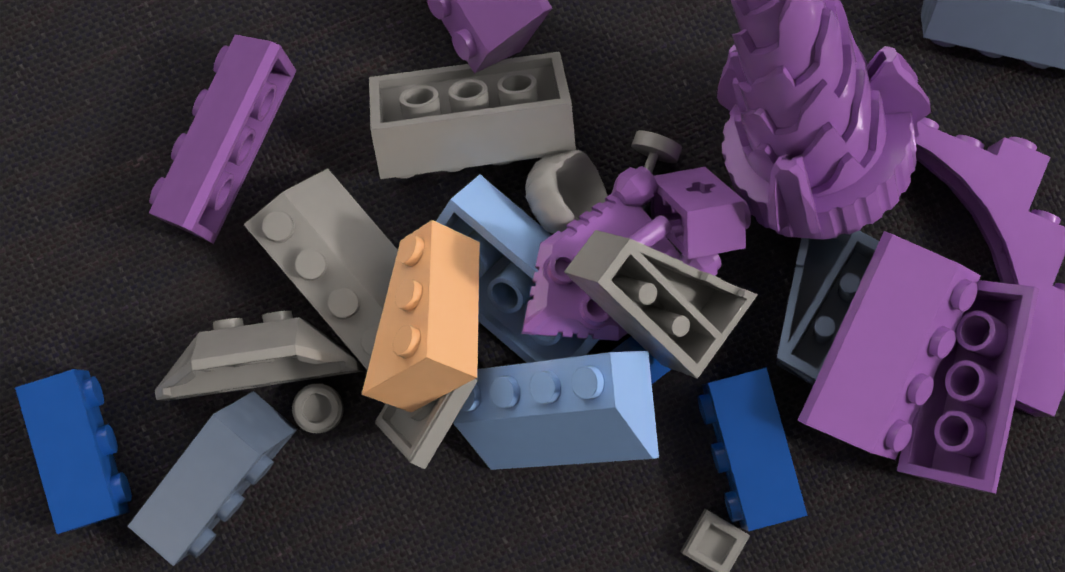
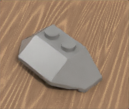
M278 311L263 314V323L244 326L243 318L214 321V330L199 332L155 389L156 400L171 401L363 372L362 363L356 357L309 322L299 317L293 318L292 311Z

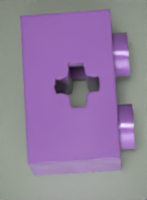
M706 167L654 176L658 188L653 193L654 196L651 199V219L653 220L659 215L668 219L672 226V231L666 237L687 259L746 248V229L750 227L751 223L748 204Z

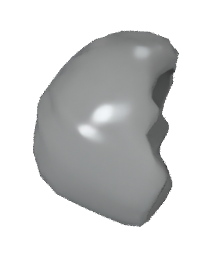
M571 150L566 153L543 157L534 164L529 172L525 186V198L529 203L531 212L539 224L552 235L557 231L563 232L567 229V224L573 220H580L579 216L586 211L591 212L594 205L599 202L604 203L605 198L608 196L598 170L590 158L581 150Z

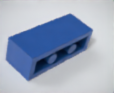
M767 368L702 384L704 394L698 396L699 409L705 425L712 423L718 443L711 444V452L718 473L726 472L731 491L724 493V499L731 521H739L741 528L752 531L808 516Z
M72 369L15 387L56 534L73 531L129 513L127 502L131 501L132 498L131 489L123 472L118 473L113 456L118 451L117 440L109 424L104 425L99 407L104 404V396L96 377H91L89 371Z

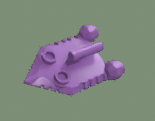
M643 166L636 169L629 167L619 174L615 180L612 193L605 198L604 203H597L592 207L591 212L586 211L579 216L580 220H573L567 224V229L563 232L557 231L540 243L535 265L538 272H534L532 280L535 286H531L529 294L533 300L528 301L521 334L557 336V333H561L562 337L572 338L573 334H576L577 338L584 339L591 335L592 339L618 341L627 334L611 316L564 273L595 230L633 239L676 258L684 264L714 276L718 274L717 270L721 267V259L718 254L687 259L683 254L680 255L666 238V235L672 231V226L668 219L659 215L652 220L642 208L650 202L654 196L653 193L657 191L658 185L655 177Z

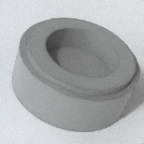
M324 384L305 386L297 393L292 404L294 420L303 430L310 433H325L332 430L339 424L344 412L343 400L340 394L334 388Z

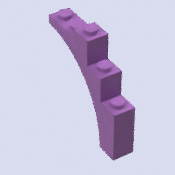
M924 117L917 122L919 136L915 137L917 147L915 152L916 160L943 181L970 212L990 248L1000 283L1034 286L1039 289L1014 407L1035 417H1054L1065 391V284L1055 283L1053 286L1065 256V227L1059 225L1061 219L1054 214L1036 209L1029 212L1051 157L1036 151L1037 146L1034 143L1020 137H1009L1008 139L1004 137L989 146L986 151L984 150L985 145L981 141L966 135H957L956 137L938 130L939 125L935 121Z

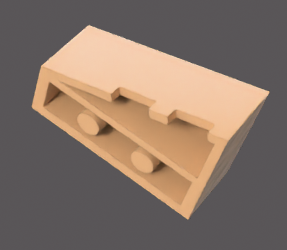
M434 220L429 221L400 241L361 395L412 413L477 378L479 241Z

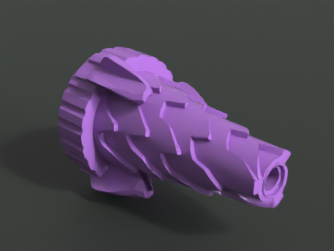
M731 0L740 32L732 34L735 44L729 49L728 59L723 67L718 85L717 99L722 106L730 110V119L725 123L723 130L725 140L722 142V154L735 193L747 202L750 215L755 216L759 224L787 237L825 240L837 238L840 234L844 233L849 235L861 230L866 224H873L882 218L885 211L891 210L899 202V196L901 193L906 192L911 183V173L915 171L917 161L915 137L919 136L917 122L931 113L929 98L917 83L918 77L903 56L896 52L895 48L886 46L880 49L868 64L854 41L845 10L840 0Z

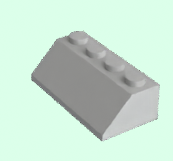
M560 52L504 59L475 74L469 64L369 77L370 130L380 179L394 177L404 179L413 177L416 174L438 171L456 172L467 167L489 164L506 165L513 161L543 158L576 150L572 102Z
M326 169L280 193L249 219L244 226L368 370L398 250L331 171Z

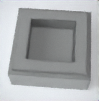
M704 509L680 552L713 572H730L750 535Z

